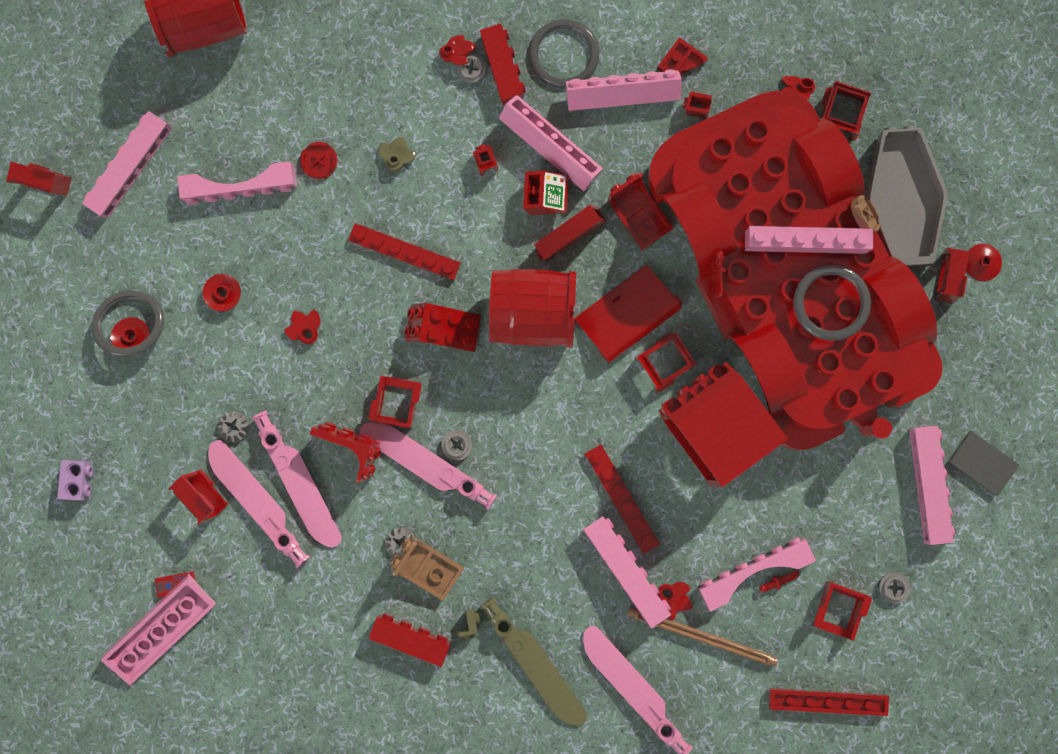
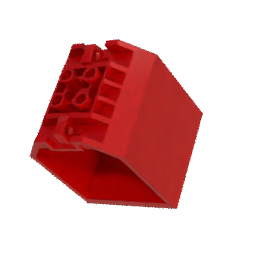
M727 362L722 365L717 364L706 373V376L702 374L691 381L693 385L690 388L685 386L675 393L677 395L676 398L668 399L661 405L662 408L658 410L667 428L709 485L714 487H724L788 440L743 377Z

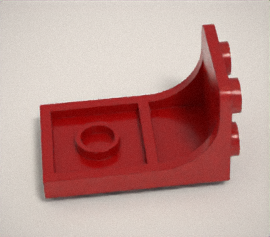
M640 172L637 175L636 173L631 174L626 178L627 182L624 184H617L612 187L607 203L638 247L643 251L674 228L648 193L643 183V174Z
M430 303L412 304L408 309V326L404 330L406 342L427 343L475 352L481 318L480 314Z
M331 422L311 427L309 435L347 447L356 454L360 466L356 483L361 484L370 477H373L376 469L374 466L375 459H378L381 453V448H379L381 442L372 440V436L367 434H361V436L354 434V430L349 428H343V430L336 428V424Z

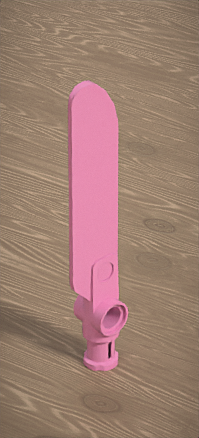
M267 410L253 416L251 419L255 421L260 430L258 433L261 437L262 445L266 448L308 532L316 541L324 546H337L342 540L341 534L299 451L284 445L282 436L278 433L275 425L271 424L267 416ZM271 434L276 437L274 445L268 443V437Z
M372 422L361 427L359 431L360 436L361 434H367L372 436V440L381 442L379 446L381 452L441 491L456 489L462 495L467 496L473 501L477 500L486 506L485 509L487 510L496 500V494L492 495L474 479L396 428L384 423ZM468 481L473 484V490L469 493L464 490V484Z
M216 440L212 442L209 446L208 456L215 475L274 542L275 547L281 550L285 556H289L296 564L295 567L297 569L304 565L310 559V556L300 549V544L296 541L295 536L285 528L286 514L223 441ZM283 536H287L289 539L287 546H283L281 543Z
M588 627L584 631L583 642L590 661L668 747L671 746L677 754H688L693 746L691 744L688 745L684 741L681 733L665 717L664 700L597 627ZM670 726L671 732L668 735H662V727Z

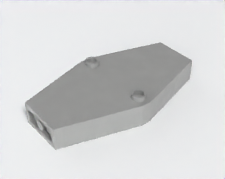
M906 126L903 129H896L895 127L885 128L877 137L865 200H870L879 215L877 224H880L877 233L889 257L899 259L908 268L929 267L935 263L947 203V190L922 128H915V126Z

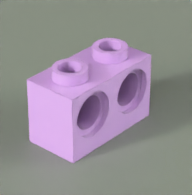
M61 460L57 499L88 500L91 494L89 479L93 474L91 462ZM77 466H79L80 468L79 475H76L75 468ZM75 485L78 487V493L76 495L73 492V488Z

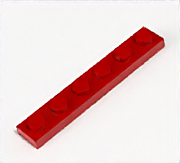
M357 223L354 224L348 239L351 243L455 281L461 262Z
M600 444L586 452V458L642 553L645 554L660 545L603 446Z
M769 688V709L888 716L889 696L884 694Z

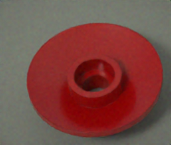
M977 244L968 250L969 257L966 271L972 278L978 281H989L999 274L1002 268V258L996 248L988 244ZM984 258L988 260V264H984Z
M228 274L213 275L206 281L203 287L205 303L216 311L223 312L234 308L241 297V287L238 281ZM226 290V296L222 297L221 291Z
M124 318L113 327L110 335L111 343L120 348L136 346L147 339L150 334L149 328L139 318Z

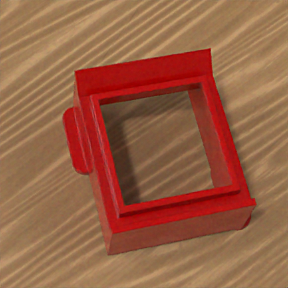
M835 81L831 87H827L822 99L824 108L820 118L830 120L840 131L849 133L850 140L855 141L858 138L862 125L861 122L872 92ZM836 93L861 101L854 125L829 117Z
M11 161L6 183L21 184L51 194L67 195L72 177L49 171L50 168L29 163L26 166Z
M946 248L941 254L943 261L936 292L938 296L935 300L955 303L958 299L964 297L967 282L965 273L969 251Z
M671 332L667 333L655 342V346L635 358L636 361L641 363L655 385L654 389L656 392H661L674 383L673 379L697 365L676 332L674 334ZM673 340L688 365L662 380L647 356Z
M380 375L376 400L371 402L369 420L412 428L416 403L419 402L421 383ZM386 385L413 390L408 420L381 415Z
M201 469L181 475L168 488V490H173L177 498L197 518L198 525L214 519L229 505L213 487L214 483Z
M826 581L820 604L811 626L854 641L861 618L868 614L872 598ZM832 591L856 599L847 629L824 621Z

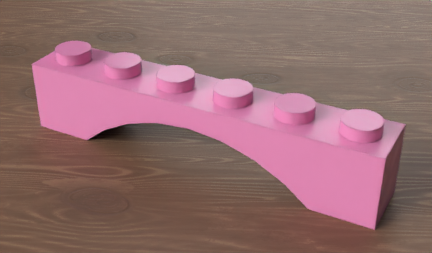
M291 161L271 164L258 176L236 184L212 182L198 174L177 176L180 199L189 205L198 204V201L201 200L215 202L217 198L223 197L226 200H232L239 195L253 197L255 196L254 193L262 192L263 195L273 194V191L276 190L290 192L292 188H297L295 168Z
M793 538L788 541L789 545L783 548L781 545L771 549L772 553L766 556L760 554L754 557V561L749 564L743 562L736 566L737 570L729 572V570L724 571L714 581L712 579L703 581L698 590L707 609L711 612L729 603L737 587L747 577L760 570L778 566L800 569L815 562L816 559L806 539Z

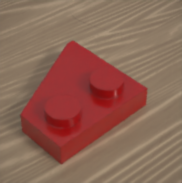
M679 37L657 66V70L660 72L679 70L681 76L705 64L708 61V57Z

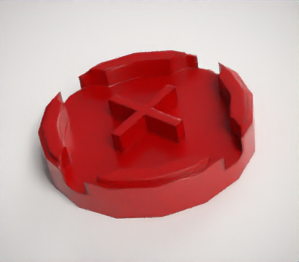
M313 142L301 152V168L306 175L313 179H326L337 168V154L327 143Z

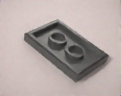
M972 431L968 432L948 461L953 467L995 496H999L1019 466L1018 463Z

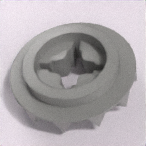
M469 53L466 55L468 64L456 65V71L461 80L466 81L468 84L477 83V81L483 79L486 73V64L481 56ZM473 62L474 68L477 70H473L471 75H469V70L466 68L470 67Z
M232 411L225 413L219 419V425L217 426L219 435L226 441L237 442L247 435L249 423L242 413ZM236 421L235 426L240 431L232 430L230 432V427L226 423H234Z
M452 430L444 436L442 450L449 459L462 460L470 454L472 440L466 432ZM463 438L464 440L461 443L463 451L459 449L451 451L454 446L451 439L458 442Z
M403 527L393 529L387 535L385 541L386 550L391 556L399 555L402 548L400 547L396 550L398 543L395 542L394 538L400 540L404 536L410 538L414 534L409 529Z
M898 572L886 573L881 578L880 585L878 586L880 595L885 601L894 604L905 601L911 591L910 582L907 577ZM894 581L897 586L902 587V589L895 590V593L887 588V586H892Z

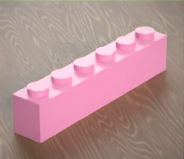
M666 70L665 72L650 71L646 74L630 73L626 76L611 75L606 78L591 77L585 80L572 79L571 81H566L568 111L681 100L682 79L679 70Z
M518 95L506 103L499 117L503 123L560 172L567 175L582 191H585L595 182L603 169Z
M149 111L143 115L136 129L130 132L126 143L118 149L116 157L107 164L106 171L97 178L93 189L85 195L82 204L107 220L172 128Z
M749 226L745 231V251L866 254L873 249V229Z
M938 426L910 428L924 544L953 543L955 530L951 525L952 509L948 503L950 492L948 487H946L945 481L947 479V471L943 466L945 454L943 449H941V430Z
M602 516L583 531L648 626L652 629L671 615L669 612L671 608L665 599L661 601L657 595L660 592L654 583L649 584L646 579L648 574L643 567L638 568L635 563L637 559L632 551L627 552L623 546L626 543L621 535L618 534L616 536L613 532L614 525L609 518L604 519Z

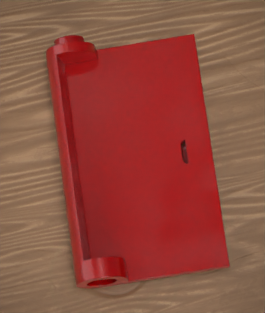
M645 265L575 317V321L609 364L682 309L681 305L683 302L677 295L674 296L653 271Z

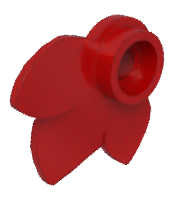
M456 35L449 39L447 45L440 48L439 55L445 62H452L454 65L468 64L466 55L474 51L476 45L471 41L465 40L464 35Z
M785 76L781 79L786 85L781 91L797 93L807 100L815 92V82L810 78L800 79L797 76Z
M312 310L306 316L299 311H293L291 317L292 326L284 329L288 338L300 340L307 345L315 343L318 338L317 329L321 324L318 312ZM307 332L312 333V336L309 339L305 337V334Z
M676 582L672 585L662 584L658 588L660 593L657 595L661 601L665 599L671 608L669 610L671 615L668 617L671 620L676 618L677 610L686 611L692 609L691 601L686 595L691 587L684 582ZM664 590H669L670 595L668 597L663 596Z

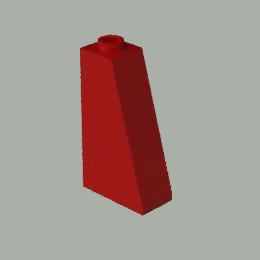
M590 204L534 245L537 248L535 252L540 259L549 261L606 224L607 221L598 207Z

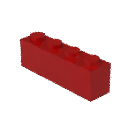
M502 24L481 29V40L502 106L506 105L516 95L523 100V93H526L523 81L520 82L518 78L521 74L518 64L514 65L512 59L515 58L512 46L509 47L507 43L510 40L507 29L503 30Z
M387 613L377 616L368 639L442 667L451 645L448 637L441 634L434 636L430 634V630L423 627L416 629L411 627L412 623L405 620L398 622L393 620L394 616Z

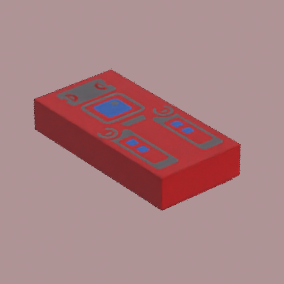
M191 571L155 578L157 598L166 596L188 574L196 581L195 572Z

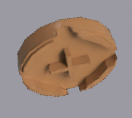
M863 195L854 198L851 202V209L861 229H873V233L877 232L880 228V224H877L879 215L873 203L868 199L865 200Z

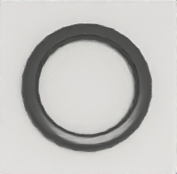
M559 19L545 24L536 32L529 47V59L534 72L541 80L555 87L566 88V81H571L572 79H588L596 70L599 62L600 51L594 34L585 25L570 19ZM560 28L575 30L582 34L589 44L590 59L584 71L573 78L561 79L553 77L543 69L539 61L538 51L540 43L553 30Z
M838 265L820 266L807 273L798 283L793 300L794 312L799 323L811 335L822 340H843L853 336L866 323L871 309L870 292L862 278L851 269ZM825 275H838L848 279L854 284L860 295L861 306L857 318L852 324L841 330L829 331L817 327L810 321L804 310V295L807 288L817 278Z
M134 290L116 293L104 300L93 316L92 335L94 341L99 348L114 356L128 357L140 354L152 347L160 337L164 326V312L159 302L147 293ZM128 299L143 301L149 305L155 316L154 328L147 339L136 346L128 348L116 347L107 342L101 331V323L110 307Z

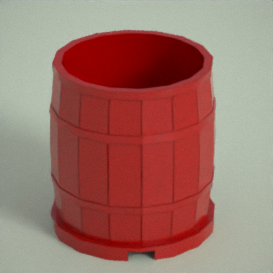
M239 0L144 1L155 35L161 46H167L169 51H165V54L170 58L177 56L179 52L212 46L242 34H247L246 21Z
M535 269L493 270L489 303L490 343H502L513 346H566V348H573L576 272L569 270V273Z

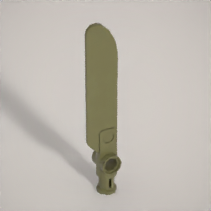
M494 597L485 601L480 608L484 609L489 616V622L494 627L496 633L500 636L554 715L571 725L580 726L584 724L587 720L585 709L534 636L529 631L516 629L504 610H500ZM500 622H507L509 627L506 630H500L498 628Z

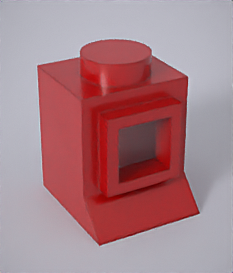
M690 91L689 97H685L683 109H686L685 115L708 119L712 95ZM693 103L701 104L702 107L696 108L692 107Z
M486 144L475 148L476 151H473V156L480 176L484 175V171L493 168L495 171H498V164L491 145L486 146ZM489 154L490 160L481 162L480 156Z

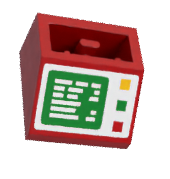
M548 171L525 172L523 209L530 215L567 213L569 177Z

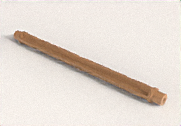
M629 607L628 616L634 617L635 620L646 622L637 609ZM665 619L656 625L657 627L761 662L765 665L769 664L776 667L778 658L771 656L769 653L752 649L669 619Z

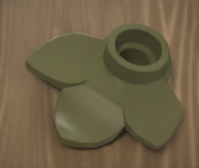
M403 137L394 139L390 145L382 142L379 146L380 157L385 160L386 167L393 172L401 170L404 164L411 163L416 156V151L407 150V142Z

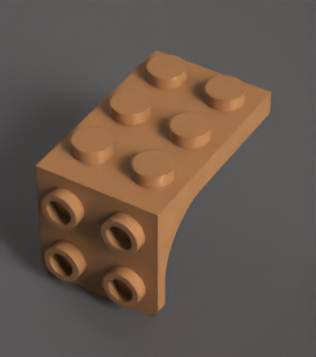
M411 535L410 538L406 537L400 546L402 548L399 555L395 554L390 561L392 575L395 577L400 575L444 601L464 570V567L414 535Z

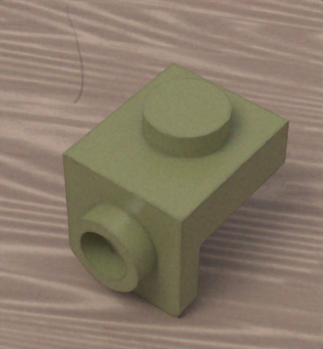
M475 608L466 610L469 629L459 630L458 637L463 636V639H470L475 637L474 634H478L477 624H481L479 612L475 613Z

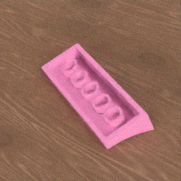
M188 574L103 654L101 661L127 684L131 685L215 606L216 602Z

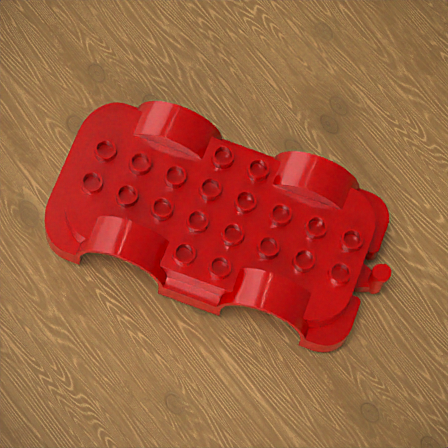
M770 91L754 96L674 134L659 147L648 170L650 191L657 205L665 201L679 220L697 262L698 278L695 282L724 340L731 339L740 348L751 365L764 393L769 414L788 438L781 446L790 450L812 449L842 435L845 432L843 422L847 420L857 426L860 433L866 437L887 438L892 433V423H889L885 418H878L877 406L883 403L888 408L902 406L933 390L942 375V360L934 345L937 339L936 318L931 303L913 272L899 259L889 257L877 232L873 233V249L866 254L745 251V231L749 226L861 229L853 216L851 202L858 196H865V185L857 158L843 133L830 120L825 118L819 119L812 104L803 96L790 91ZM718 251L724 253L723 268L727 269V272H723V294L720 298L716 296V273L713 272V269H716V253ZM838 265L851 269L862 278L870 292L871 309L866 323L857 333L846 339L829 341L811 335L799 323L794 312L793 300L798 283L807 273L820 266ZM825 275L817 278L810 284L804 295V310L807 317L813 324L824 330L836 331L844 329L854 322L860 312L861 300L859 292L852 282L842 276Z

